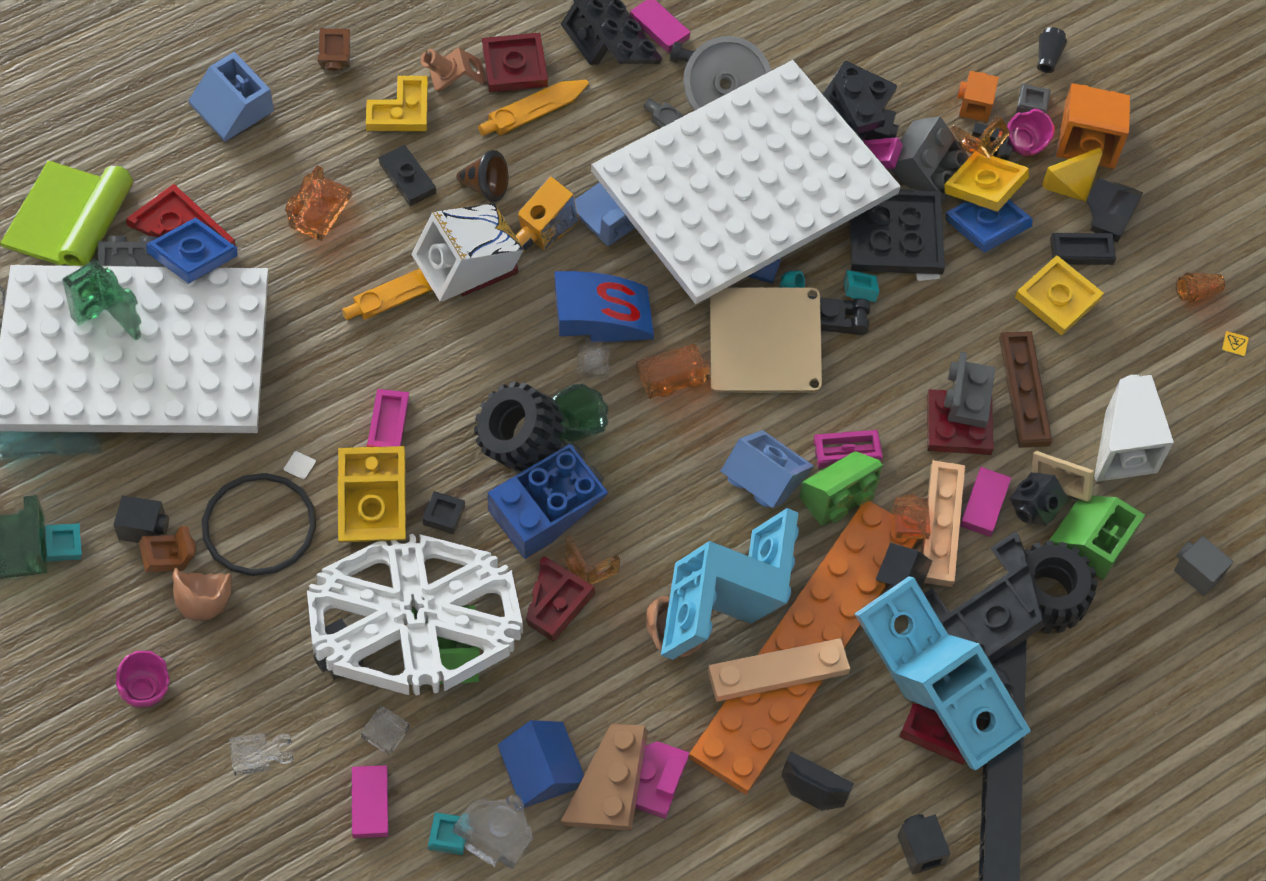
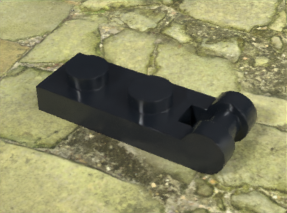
M808 296L810 299L816 298L814 296ZM820 297L821 331L855 335L868 333L869 320L866 319L870 313V302L868 300L859 298L850 301ZM845 315H852L854 318L845 319Z

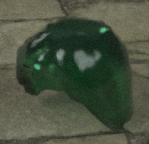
M583 383L567 386L551 397L559 405V412L564 417V421L560 423L564 426V434L559 436V439L564 442H577L604 432L609 423L607 417L609 412L608 405L604 402L602 394Z

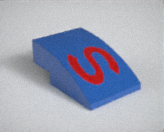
M556 271L554 273L559 337L590 335L591 343L654 339L647 286L625 278L600 273Z

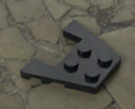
M1016 531L991 548L996 558L1008 572L999 580L951 612L948 611L933 588L924 593L949 635L979 643L990 663L1046 626L1023 543Z

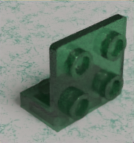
M94 259L62 279L71 318L78 326L96 318L102 311L107 310L135 341L141 338L139 325L142 322L136 311L138 301L129 288L124 289L118 283L116 275L109 267L104 269Z
M37 495L24 496V509L19 510L17 514L0 516V579L48 573L45 546V515Z

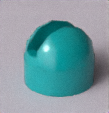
M800 270L785 272L781 276L780 288H805L803 272Z

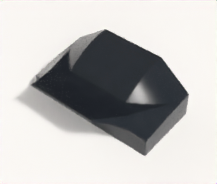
M1098 178L1087 199L1093 216L1090 231L1095 233H1113V240L1118 243L1143 192L1117 182H1108Z
M792 751L785 762L781 774L792 796L821 811L844 807L854 785L849 780Z

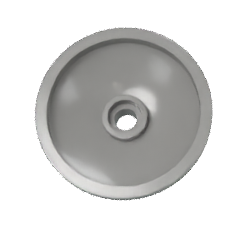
M734 36L713 38L698 47L687 62L683 79L685 95L695 111L770 72L771 68L765 55L751 42ZM722 79H726L729 82V89L721 88L720 81Z

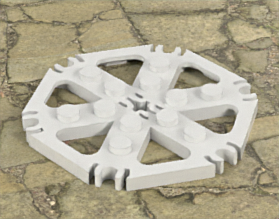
M409 534V542L401 544L397 540H391V546H388L386 540L377 541L323 568L322 573L317 574V585L310 584L309 591L307 590L313 655L316 654V659L320 661L326 658L327 669L329 671L333 670L335 675L409 695V684L412 685L415 695H420V686L423 684L431 685L434 693L439 692V681L443 682L444 691L454 687L510 656V652L514 651V639L520 640L521 633L523 634V622L512 571L508 572L507 565L498 568V558L491 556L490 552L419 534V543H416L414 534ZM430 558H438L464 565V567L428 585L424 562ZM384 563L390 568L393 588L350 576L374 564ZM487 593H496L502 599L505 617L490 615L462 606ZM412 606H415V610L418 612L416 620H414V614L411 612ZM337 608L366 616L334 634L327 635L325 632L323 615L329 609ZM437 636L479 647L484 653L457 669L448 670L441 664ZM399 639L401 640L405 670L400 675L392 676L359 666L358 662L361 659Z

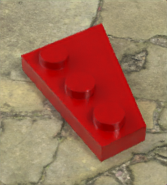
M172 184L126 218L127 226L148 236L158 238L197 218L236 246L235 239L175 184Z

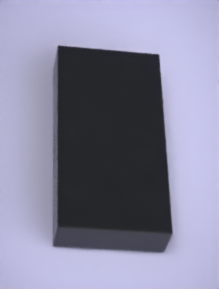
M1052 233L1050 237L1052 259L1057 255L1067 264L1114 265L1116 261L1113 233Z

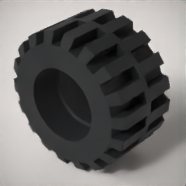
M510 382L509 386L503 384L498 387V392L492 391L488 394L489 399L487 402H482L480 405L482 410L476 414L475 420L478 422V425L474 427V434L478 435L476 439L477 445L482 448L481 451L485 455L510 469L522 472L523 469L526 470L555 453L553 451L556 446L559 447L562 442L559 436L564 434V426L560 423L564 421V417L559 412V405L553 399L523 382L521 384ZM525 417L522 429L513 437L517 424Z
M1045 541L1043 546L1038 542L1033 544L1030 550L1025 549L1046 625L1043 628V633H1050L1052 628H1055L1056 632L1060 633L1064 632L1067 626L1070 629L1076 626L1078 621H1081L1085 616L1096 594L1097 580L1094 579L1096 571L1094 567H1088L1090 560L1086 555L1080 557L1078 555L1080 550L1076 547H1073L1072 550L1066 548L1067 543L1064 542L1054 545L1053 541ZM1041 577L1055 579L1064 586L1068 595L1063 597L1048 595L1038 587L1035 579Z

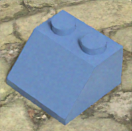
M764 430L740 438L720 471L728 476V481L732 485L741 489L745 488L751 492L759 504L774 508L783 504L812 471L814 465Z

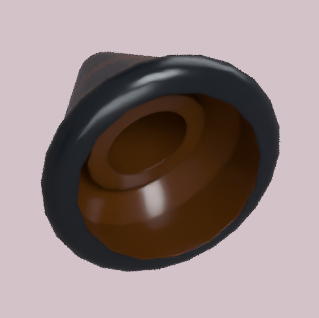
M490 150L459 171L456 179L484 196L488 201L497 202L504 197L508 187L509 173L507 162L499 151Z

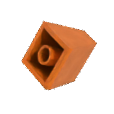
M1071 83L1065 101L1056 157L1071 159L1101 148L1103 153L1098 166L1115 169L1129 134L1130 95Z

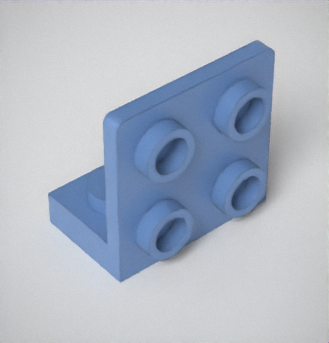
M600 182L575 199L578 218L608 247L635 228Z

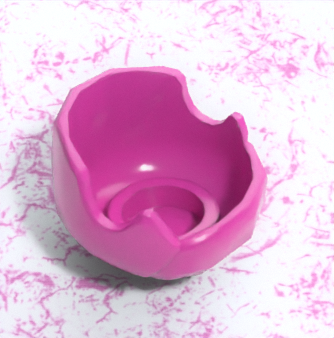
M1039 109L1017 113L1012 117L1005 129L1010 132L1008 144L1013 145L1012 151L1023 156H1033L1041 153L1054 137V124L1051 118Z
M135 651L125 656L118 666L116 673L117 690L122 700L126 701L128 705L135 708L151 707L162 701L169 689L170 679L166 662L152 651Z

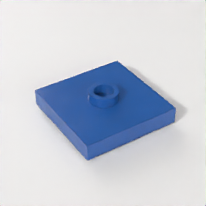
M1010 199L998 212L968 201L946 212V221L983 253L1032 227L1033 218Z
M197 218L146 244L149 255L188 284L238 256L236 246Z

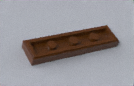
M1032 331L1002 332L999 340L1018 447L1050 446L1052 436Z

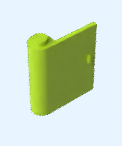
M48 160L1 240V247L61 266L63 264L69 266H89L98 249V241L103 240L133 185L130 173L121 166H110L104 170L100 177Z

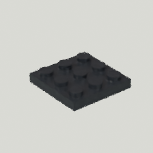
M900 190L893 197L849 220L851 271L918 274L944 273L941 191Z

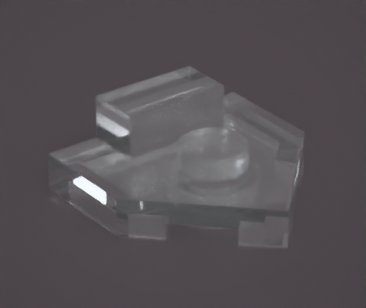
M521 794L507 796L506 799L473 800L456 822L452 831L467 841L465 849L494 867L500 861L511 869L515 867L533 839L530 826L527 825L523 811L524 804Z

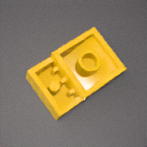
M405 447L338 448V542L406 540Z

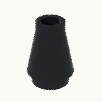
M1048 27L1039 35L1037 65L1039 71L1044 73L1054 72L1055 66L1067 45L1066 33L1063 30Z

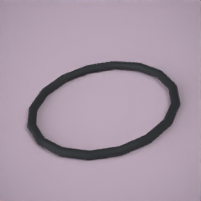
M268 473L243 475L223 485L209 500L202 518L203 541L212 557L230 571L251 576L277 573L296 563L310 547L317 527L314 505L304 489L286 477ZM265 479L283 483L298 493L308 508L310 527L304 544L291 558L274 567L250 569L234 565L218 554L210 540L208 521L214 505L228 490L244 482Z

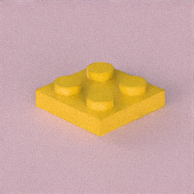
M976 150L944 184L945 194L998 212L1029 178V168Z
M1056 255L1016 292L1015 298L1063 336L1102 300L1104 292Z

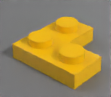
M397 76V100H367L366 131H427L428 77Z

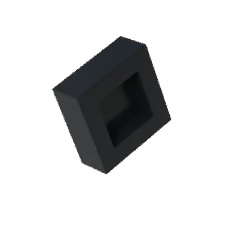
M434 491L422 518L423 525L454 534L465 509V500Z

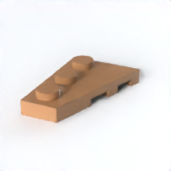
M610 725L560 821L564 826L632 831L648 733L645 726Z

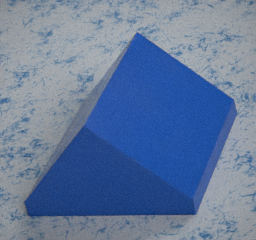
M530 720L498 744V749L521 809L577 790L584 777L563 722Z

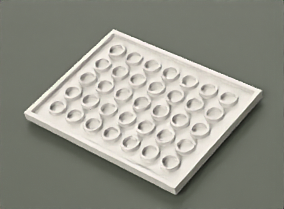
M793 60L591 164V172L695 304L899 193L901 187Z
M11 265L0 335V431L258 433L269 277L268 268H216L188 284L167 267Z

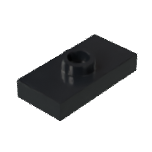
M406 145L378 157L380 166L409 206L436 194V186Z

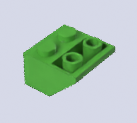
M854 451L803 481L799 498L821 527L830 521L836 523L843 519L850 509L857 505L860 507L874 499L883 464L878 459Z
M1091 495V500L1088 502L1081 499L1076 501L1049 541H1053L1054 545H1059L1060 542L1067 543L1066 548L1071 550L1073 547L1079 549L1078 555L1080 557L1086 555L1090 560L1088 567H1094L1096 576L1104 580L1137 532L1145 514L1117 497Z

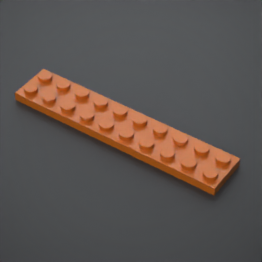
M871 501L861 505L758 655L841 638L845 650L861 627L855 613L880 597L887 587L877 581L876 577L890 542L913 549L920 539L922 531ZM825 679L726 700L689 753V759L740 792L748 795Z

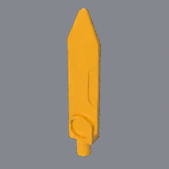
M587 80L558 82L489 113L488 121L478 125V130L482 136L494 131L501 136L574 102L587 88L589 82Z
M419 268L354 296V304L343 308L342 313L346 320L359 315L362 316L363 320H366L428 293L433 289Z

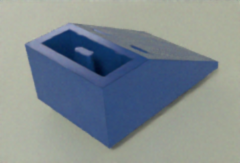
M568 444L488 492V511L522 557L526 559L553 543L601 501L608 492L574 447Z

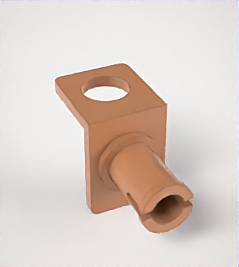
M460 47L445 57L433 49H427L428 53L425 51L421 56V64L425 68L430 69L434 89L438 92L463 75L470 77L480 84L486 82L480 59ZM469 62L474 65L477 73L471 69Z

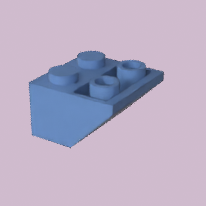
M235 51L208 68L188 100L192 108L224 142L274 112L270 88Z

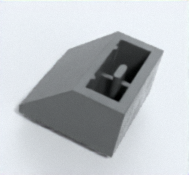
M941 116L913 120L900 140L903 147L895 169L892 170L902 184L914 190L941 191V202H944L948 197V194H945L944 184L969 159V156Z

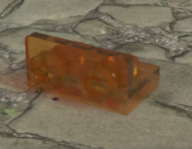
M317 165L311 174L308 173L304 177L301 189L297 195L292 196L287 202L285 212L287 213L289 227L322 241L352 197L351 189L325 178L323 168Z
M691 344L636 361V370L649 399L657 396H669L675 391L686 387L695 388L709 380L710 364L708 360L703 361L696 344Z

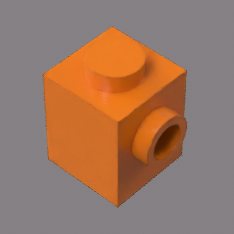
M970 71L967 82L961 81L957 99L962 100L959 116L988 123L999 77Z

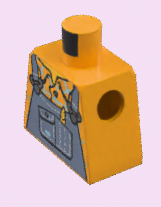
M550 176L519 211L518 218L521 230L515 236L520 241L524 249L523 252L533 243L543 250L548 249L579 222L574 194Z

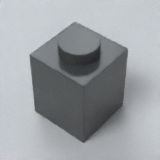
M1202 536L1194 544L1189 541L1181 548L1176 555L1180 560L1174 571L1205 596L1226 575L1234 561Z

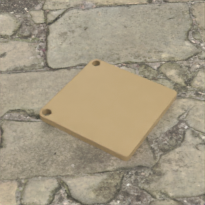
M725 288L710 296L712 392L816 393L820 391L822 386L820 293L816 288ZM815 293L817 297L815 299H810L808 297V294ZM811 381H816L819 384V386L817 388H812L809 385V383Z

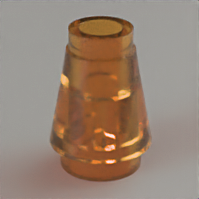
M1187 272L1176 281L1178 297L1182 301L1189 303L1222 292L1225 288V280L1221 274Z

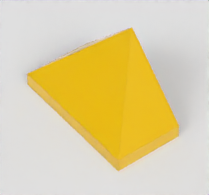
M1097 148L1048 167L1042 183L1043 187L1046 190L1086 202L1103 151L1101 148Z

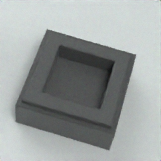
M1022 84L1016 113H1025L1032 109H1039L1047 113L1051 90Z

